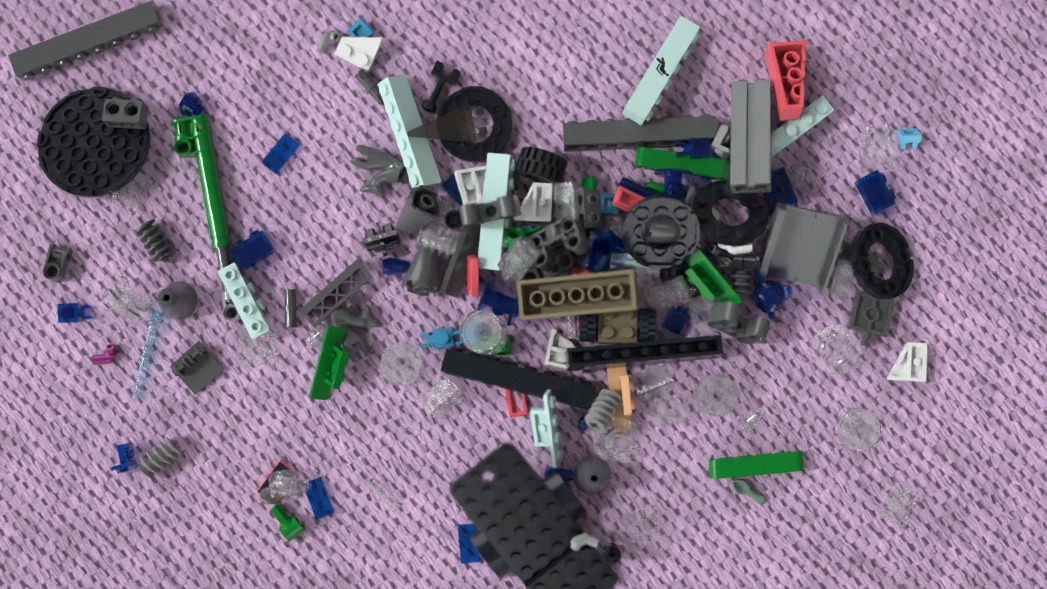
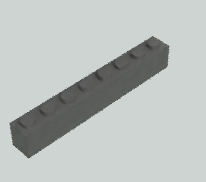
M149 1L9 54L8 57L15 76L27 81L35 78L36 74H46L53 71L52 68L68 66L70 61L75 59L84 60L91 53L95 52L98 54L106 51L107 47L120 46L125 40L139 39L141 34L147 32L155 33L163 24L156 5Z
M704 114L700 117H692L690 115H684L680 118L665 116L661 119L651 117L649 121L645 120L642 125L630 118L620 121L607 119L599 122L587 120L586 122L568 121L563 123L564 152L712 145L717 135L716 116Z

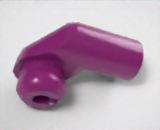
M113 343L108 344L104 354L92 356L93 364L111 363L118 354V347Z

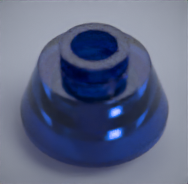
M188 92L182 98L178 109L181 115L195 116L201 114L204 106L202 105V100L195 92Z

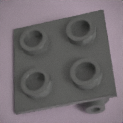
M199 341L170 366L172 373L175 376H179L194 395L224 370Z

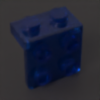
M610 229L591 231L588 240L589 248L584 258V267L591 274L608 272L611 254L627 253L622 238H619Z

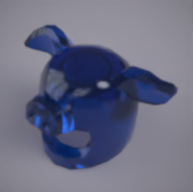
M755 271V277L758 282L753 292L755 305L759 310L767 313L771 321L780 323L775 312L782 308L786 300L793 297L792 288L790 285H782L775 280L764 281L762 275Z

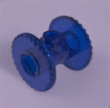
M658 169L654 172V175L664 177V195L681 199L685 189L682 184V178L692 177L693 173L684 169Z
M491 278L480 298L477 312L481 314L486 306L491 307L493 314L497 316L509 315L506 326H511L519 313L518 296L515 299L494 290L496 279Z

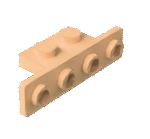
M626 366L607 368L608 388L617 392L622 398V403H619L620 406L616 410V414L613 415V434L631 433L632 410H635L634 398H630V390H633L632 379H629Z

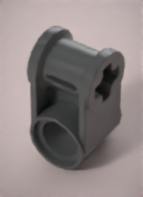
M54 243L49 246L43 268L45 278L55 282L64 279L71 260L72 248L58 247ZM54 268H57V275L52 277V270Z

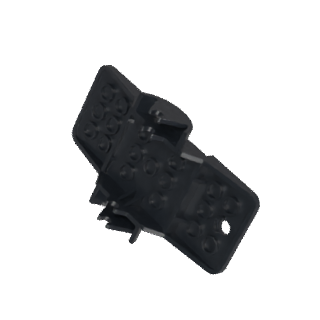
M507 442L500 445L450 485L449 492L479 529L469 537L471 542L490 568L500 578H503L513 570L527 589H611L616 584V574L595 547L585 544L578 551L571 548V539L584 533L576 520L586 514L587 510L556 470L543 480L513 443ZM485 472L493 473V478L490 481L483 480L482 476Z

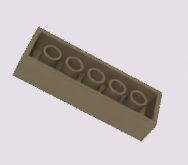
M636 270L517 281L520 320L640 309Z

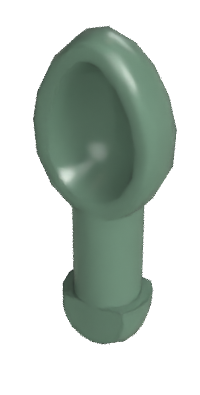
M732 480L733 489L740 495H748L759 504L765 501V496L751 489L745 480Z

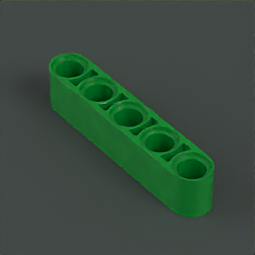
M638 147L634 167L640 169L644 167V169L654 171L663 170V172L674 174L680 172L682 175L694 177L700 175L701 178L714 180L720 178L722 181L727 180L730 161Z
M802 450L777 452L775 454H756V456L745 455L735 458L708 459L710 479L804 470Z

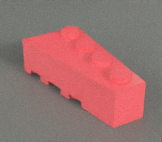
M807 40L769 43L765 58L779 121L797 120L804 106Z

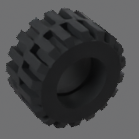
M528 146L522 148L515 171L528 179L540 183L561 185L568 161L556 153Z

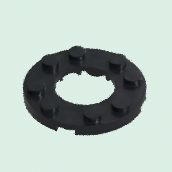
M480 86L464 87L450 94L442 103L436 119L437 134L443 147L455 158L472 163L487 161V153L499 154L508 144L512 133L511 112L503 98L496 92ZM472 106L485 109L493 120V130L490 136L478 143H469L463 140L456 129V120L459 114L464 109Z
M728 180L715 181L703 186L694 196L691 206L698 218L700 232L703 231L708 235L711 241L726 246H742L755 241V238L763 234L769 219L767 204L758 192L732 194L730 181ZM722 198L736 199L742 206L747 208L749 213L748 219L740 225H725L713 216L712 205L717 200H722Z
M654 195L637 202L627 212L621 230L623 245L627 253L637 263L653 269H666L681 264L690 254L692 255L700 239V225L694 210L685 201L670 195ZM660 214L668 215L675 219L680 228L676 241L664 248L648 245L641 234L644 223L649 218Z
M874 223L864 226L854 236L849 251L852 271L858 285L872 297L881 300L892 299L905 293L912 282L914 273L913 259L910 260L907 250L910 247L903 235L893 226L886 223ZM875 243L886 246L893 257V273L886 280L876 277L875 272L871 271V262L868 259L870 254L868 252Z

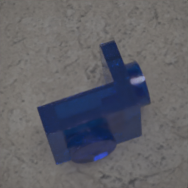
M672 305L661 326L679 335L686 321H690L691 316L686 308L680 305L678 307Z
M129 443L117 445L121 465L110 467V470H117V473L129 471L128 467L134 466V449Z

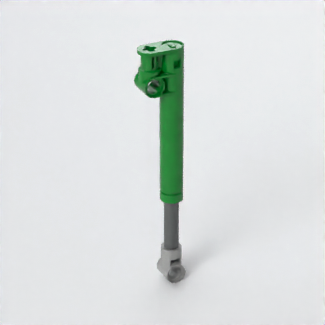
M197 115L171 121V125L175 127L176 133L174 149L177 154L184 158L196 157L210 239L212 240L211 245L212 249H216L220 270L231 264L228 247H231L209 117L208 115ZM185 144H188V145H189L188 151L185 152V153H182V151H181L182 146L185 145ZM221 279L223 288L221 293L224 308L223 317L228 321L238 322L241 320L238 311L235 318L232 319L229 316L230 310L232 308L236 309Z

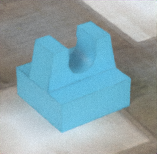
M917 128L898 129L897 137L901 150H905L907 143H911L912 149H917L922 136Z

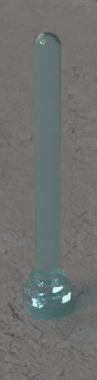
M149 309L147 317H149L150 325L133 392V399L135 401H138L141 397L158 323L160 324L164 317V313Z

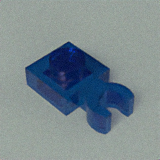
M709 137L689 138V144L683 141L676 142V147L683 148L682 152L676 153V157H684L686 154H690V159L710 157Z
M79 303L58 304V323L79 322V317L87 320L92 319V316L85 315V310L92 309V306L83 305L79 308Z

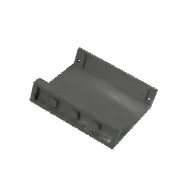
M777 202L761 252L762 268L760 272L755 271L757 279L765 281L767 275L820 287L821 294H825L826 288H829L831 285V273L837 267V256L843 250V238L849 232L846 218Z

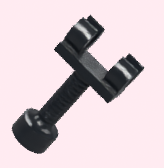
M438 60L431 71V76L439 80L429 100H424L421 105L422 109L432 114L436 112L438 106L435 103L445 83L455 86L461 74V71L455 68L450 78L441 74L444 63Z

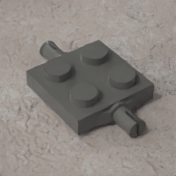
M855 291L847 329L856 330L863 334L860 345L868 347L870 336L873 335L887 337L894 299L881 300L872 297L868 293Z

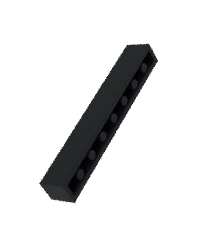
M721 335L567 348L565 360L568 372L715 359L723 355Z
M457 347L446 348L440 370L441 373L542 399L547 390H552V396H555L558 403L589 410L592 406L596 387L592 386V382L582 380L579 383L575 382L574 378L563 375L560 378L556 377L554 372L544 370V373L536 372L537 368L531 366L521 368L515 362L507 361L505 364L499 362L500 359L488 356V359L480 357V353L470 351L469 354L462 353V349Z

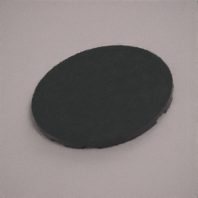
M107 87L80 89L65 96L51 108L43 120L44 124L41 131L38 133L37 147L40 166L54 185L74 196L95 198L120 190L140 172L150 148L151 136L148 121L146 129L108 127L102 121L105 99L120 97L124 100H131L126 94L108 89ZM138 110L134 111L132 116L135 115L138 112Z

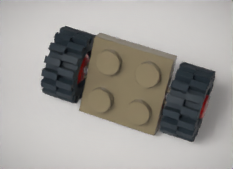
M640 308L638 321L637 310L598 313V320H596V313L579 315V342H595V328L598 329V344L637 342V329L639 342L655 341L656 309Z

